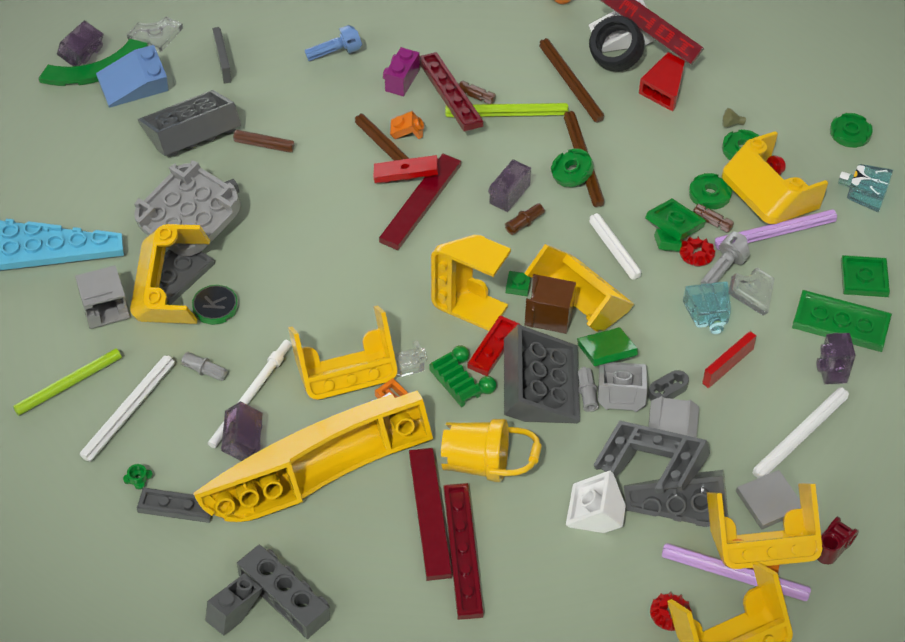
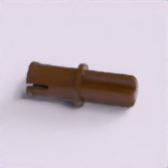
M537 203L526 211H520L515 218L505 223L507 232L514 235L525 226L529 227L531 221L542 215L545 209L540 203Z

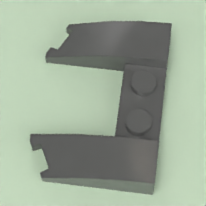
M619 420L593 465L596 470L611 471L616 478L637 450L671 458L655 487L656 493H664V490L679 488V490H683L699 472L708 458L710 450L705 439Z

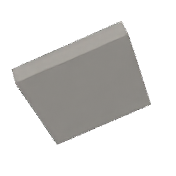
M780 470L738 486L736 489V493L761 530L783 521L784 515L789 510L801 508L800 499Z

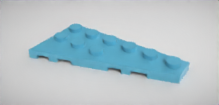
M7 218L5 221L0 220V270L124 256L122 233L100 230L86 232L77 227H73L71 230L63 229L61 225L30 221L25 224L16 223L14 219Z

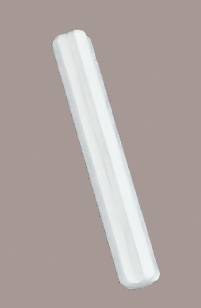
M598 213L591 215L590 224L632 280L640 278L641 269L601 215Z

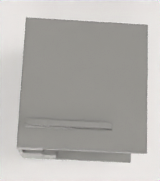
M115 265L75 276L90 329L130 318L125 294Z

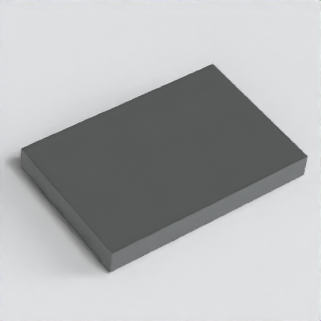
M169 249L164 256L159 288L167 295L166 304L171 305L215 265L214 259L203 252L192 256H181Z

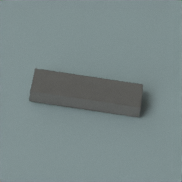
M214 27L212 28L214 44L224 84L231 83L230 65L221 28Z
M143 488L137 505V512L206 523H210L212 517L202 509L193 494Z

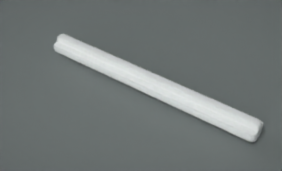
M168 355L160 359L80 452L83 460L91 462L174 366L175 361L172 357Z
M840 387L754 467L753 475L760 478L769 474L848 399L849 392Z

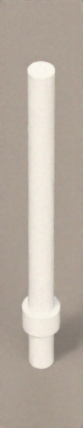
M284 340L279 348L271 353L267 359V364L208 441L210 447H217L275 367L281 365L284 361V355L292 346L290 341Z

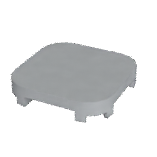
M191 160V163L179 166L175 163L169 167L171 174L144 201L138 198L134 204L136 207L135 220L139 228L148 236L165 224L200 225L211 243L240 211L241 202L237 191L230 182L226 184L203 170L198 162ZM174 243L166 248L181 256H192L200 253L209 244Z

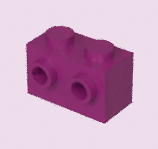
M400 47L397 54L392 56L391 64L383 72L386 92L405 96L420 71V52Z

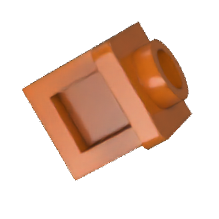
M413 111L391 119L390 135L397 139L413 132L418 139L423 138L424 123L420 117H417Z

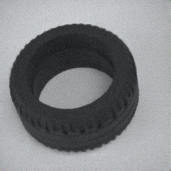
M614 15L601 20L592 30L589 39V48L594 59L601 67L613 72H620L633 67L642 57L645 47L644 36L637 24L628 17ZM620 30L628 31L632 34L631 44L623 54L616 57L603 55V43L610 34Z

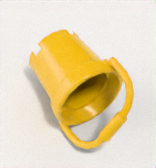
M492 419L490 422L472 423L446 422L445 424L450 430L444 429L442 436L441 457H447L448 464L441 463L443 470L484 476L489 481L501 482L504 476H517L528 472L539 461L542 445L536 434L528 429L508 427L506 419ZM509 433L523 434L534 441L529 456V463L515 470H506Z

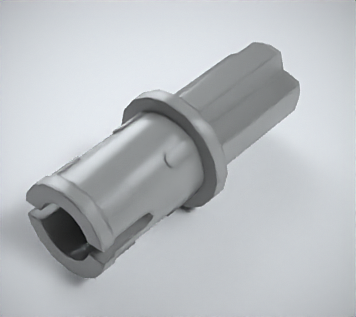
M186 352L182 357V366L197 371L201 376L206 374L221 381L226 377L227 370L211 363L209 358H201L190 352Z
M582 367L578 370L580 383L578 391L582 395L584 411L593 412L598 409L595 393L597 386L593 381L592 370Z

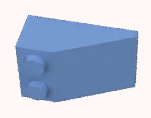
M154 45L136 49L96 73L109 108L168 91L167 75Z

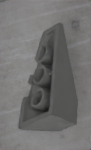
M723 470L698 472L683 490H679V488L664 490V493H656L655 487L660 479L624 485L627 511L655 517L661 516L678 522L684 521L696 524L697 526L709 527L707 493L715 492L722 493L724 517H728Z

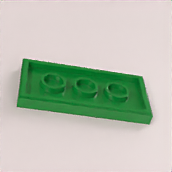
M802 290L792 328L882 352L892 313Z

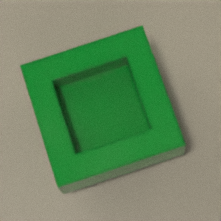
M656 229L654 237L658 249L680 251L681 241H678L662 229Z
M509 271L505 293L528 296L531 277L523 272Z

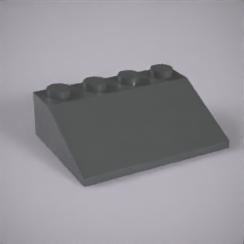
M214 90L138 119L139 124L158 152L164 156L176 155L181 149L193 148L201 141L213 140L217 137L216 135L231 133L235 131L236 127L241 126L235 103Z
M518 324L504 338V415L524 422L578 424L580 422L578 345Z

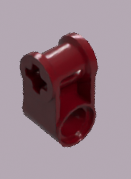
M837 516L821 535L822 553L817 560L822 564H833L851 546L858 536L859 530L856 528L854 530L841 522V518Z

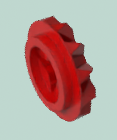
M699 236L696 239L689 237L687 241H683L679 251L681 258L686 263L694 266L707 265L715 256L714 245L708 243L707 238L701 240ZM702 248L701 251L693 254L694 249Z
M672 592L664 595L660 593L656 599H653L651 604V618L660 628L675 631L673 620L670 618L669 611L667 610V601L673 599L692 612L689 601H685L682 595L677 596Z

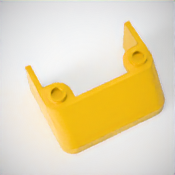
M776 131L749 139L724 166L722 172V179L768 224H778L820 209L828 185L826 180L810 186L798 177L784 180L766 162L773 153L778 136Z
M165 224L143 240L130 307L131 314L136 320L140 322L197 324V318L187 306L166 305L167 295L159 288L166 247L174 243L210 244L209 237L200 225Z
M471 235L436 246L431 254V301L433 305L443 312L489 331L497 318L505 313L508 304L488 296L486 284L482 280L473 278V269L494 277L510 254L511 248L489 240L482 235Z
M547 244L543 246L524 273L532 278L533 274L576 282L574 306L586 315L588 320L586 324L597 332L599 330L605 331L627 314L634 305L631 300L579 259Z
M378 305L373 306L378 329L370 330L364 335L362 341L364 351L320 361L319 355L314 348L308 346L301 347L298 332L293 326L288 327L295 361L305 391L311 398L316 400L386 383L396 377L397 365L386 312Z
M798 484L801 508L789 510L784 515V530L737 535L733 520L724 517L722 493L708 492L707 502L710 531L723 564L728 568L743 569L753 568L752 563L755 561L764 566L817 560L822 553V540L816 484Z
M757 561L753 562L752 565L758 586L750 589L743 598L745 612L705 631L702 630L701 624L693 619L691 611L673 599L668 600V606L679 641L791 642L793 631L778 573Z

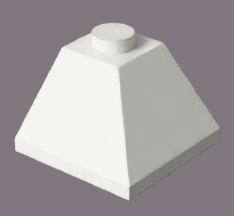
M611 471L573 484L566 526L599 533H606L623 527L626 505L614 474Z

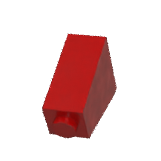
M667 52L640 79L639 94L673 112L680 90L685 60Z

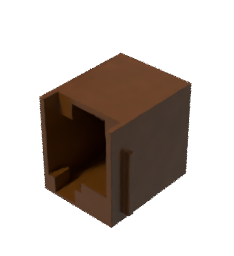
M533 274L531 299L526 298L524 326L567 334L574 308L576 282Z

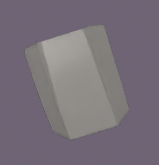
M611 362L599 365L598 402L606 410L622 409L636 412L646 405V364Z
M662 396L651 400L648 427L696 437L699 406L692 400L670 399Z

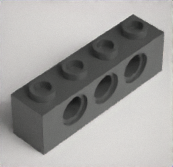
M259 544L237 562L239 576L245 574L261 586L262 592L260 596L306 639H309L330 620V606L328 602L321 596L317 597L307 582L297 579L293 570L286 564L283 566L272 550H266ZM272 572L270 575H263L264 573ZM283 588H289L288 591H280ZM300 604H307L305 607H298Z

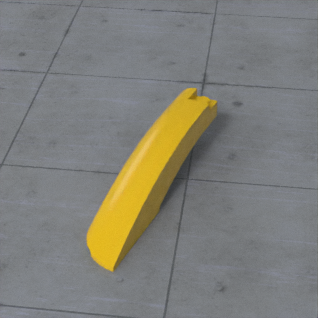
M418 390L397 398L390 394L321 420L244 459L195 491L194 496L204 511L211 516L221 517L228 522L250 521L303 502V498L365 464L432 440L433 436L423 398Z

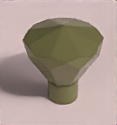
M731 108L725 110L722 120L723 127L728 128L736 124H745V117L739 116Z

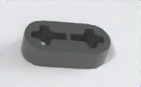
M675 370L652 382L648 392L650 401L661 396L673 399L684 393L688 388V375L684 371Z

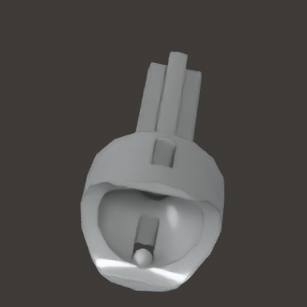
M735 231L731 232L719 245L723 255L700 282L707 290L714 287L732 263L741 265L750 256L747 238L744 235Z

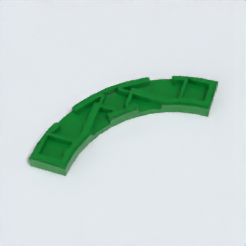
M129 39L121 49L111 56L87 65L66 67L48 64L39 76V82L56 86H66V84L74 83L85 85L99 82L96 76L97 72L130 52L147 47L148 43Z

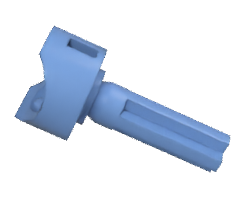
M350 25L339 28L340 37L304 50L308 61L343 47L347 50L348 54L359 50L362 42L358 31Z

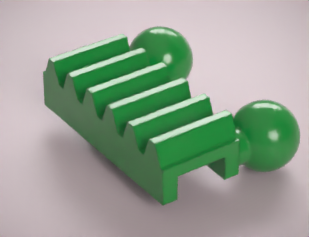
M458 345L453 348L452 352L431 362L429 370L455 401L463 407L465 406V401L474 396L479 398L482 393L492 394L497 388V383L493 377L484 376L479 380V383L475 384L473 377H469L467 370L464 372L463 366L458 365V363H465L469 359L470 352L467 347Z

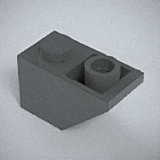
M242 574L207 601L205 621L224 636L243 621L261 594L262 587L247 575Z

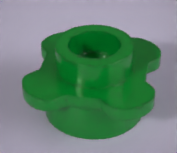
M134 464L128 468L127 475H124L123 481L125 484L134 485L136 489H143L145 482L152 478L153 474L151 470H146L145 466Z

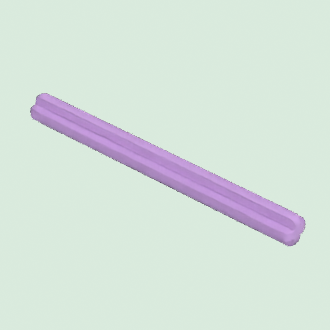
M831 209L738 233L744 235L747 238V242L751 243L836 222L837 214L835 210ZM728 235L715 238L714 244L717 250H720L719 245Z
M666 543L663 547V558L758 586L753 569L728 568L721 559ZM779 578L783 595L802 601L809 599L811 592L809 586Z

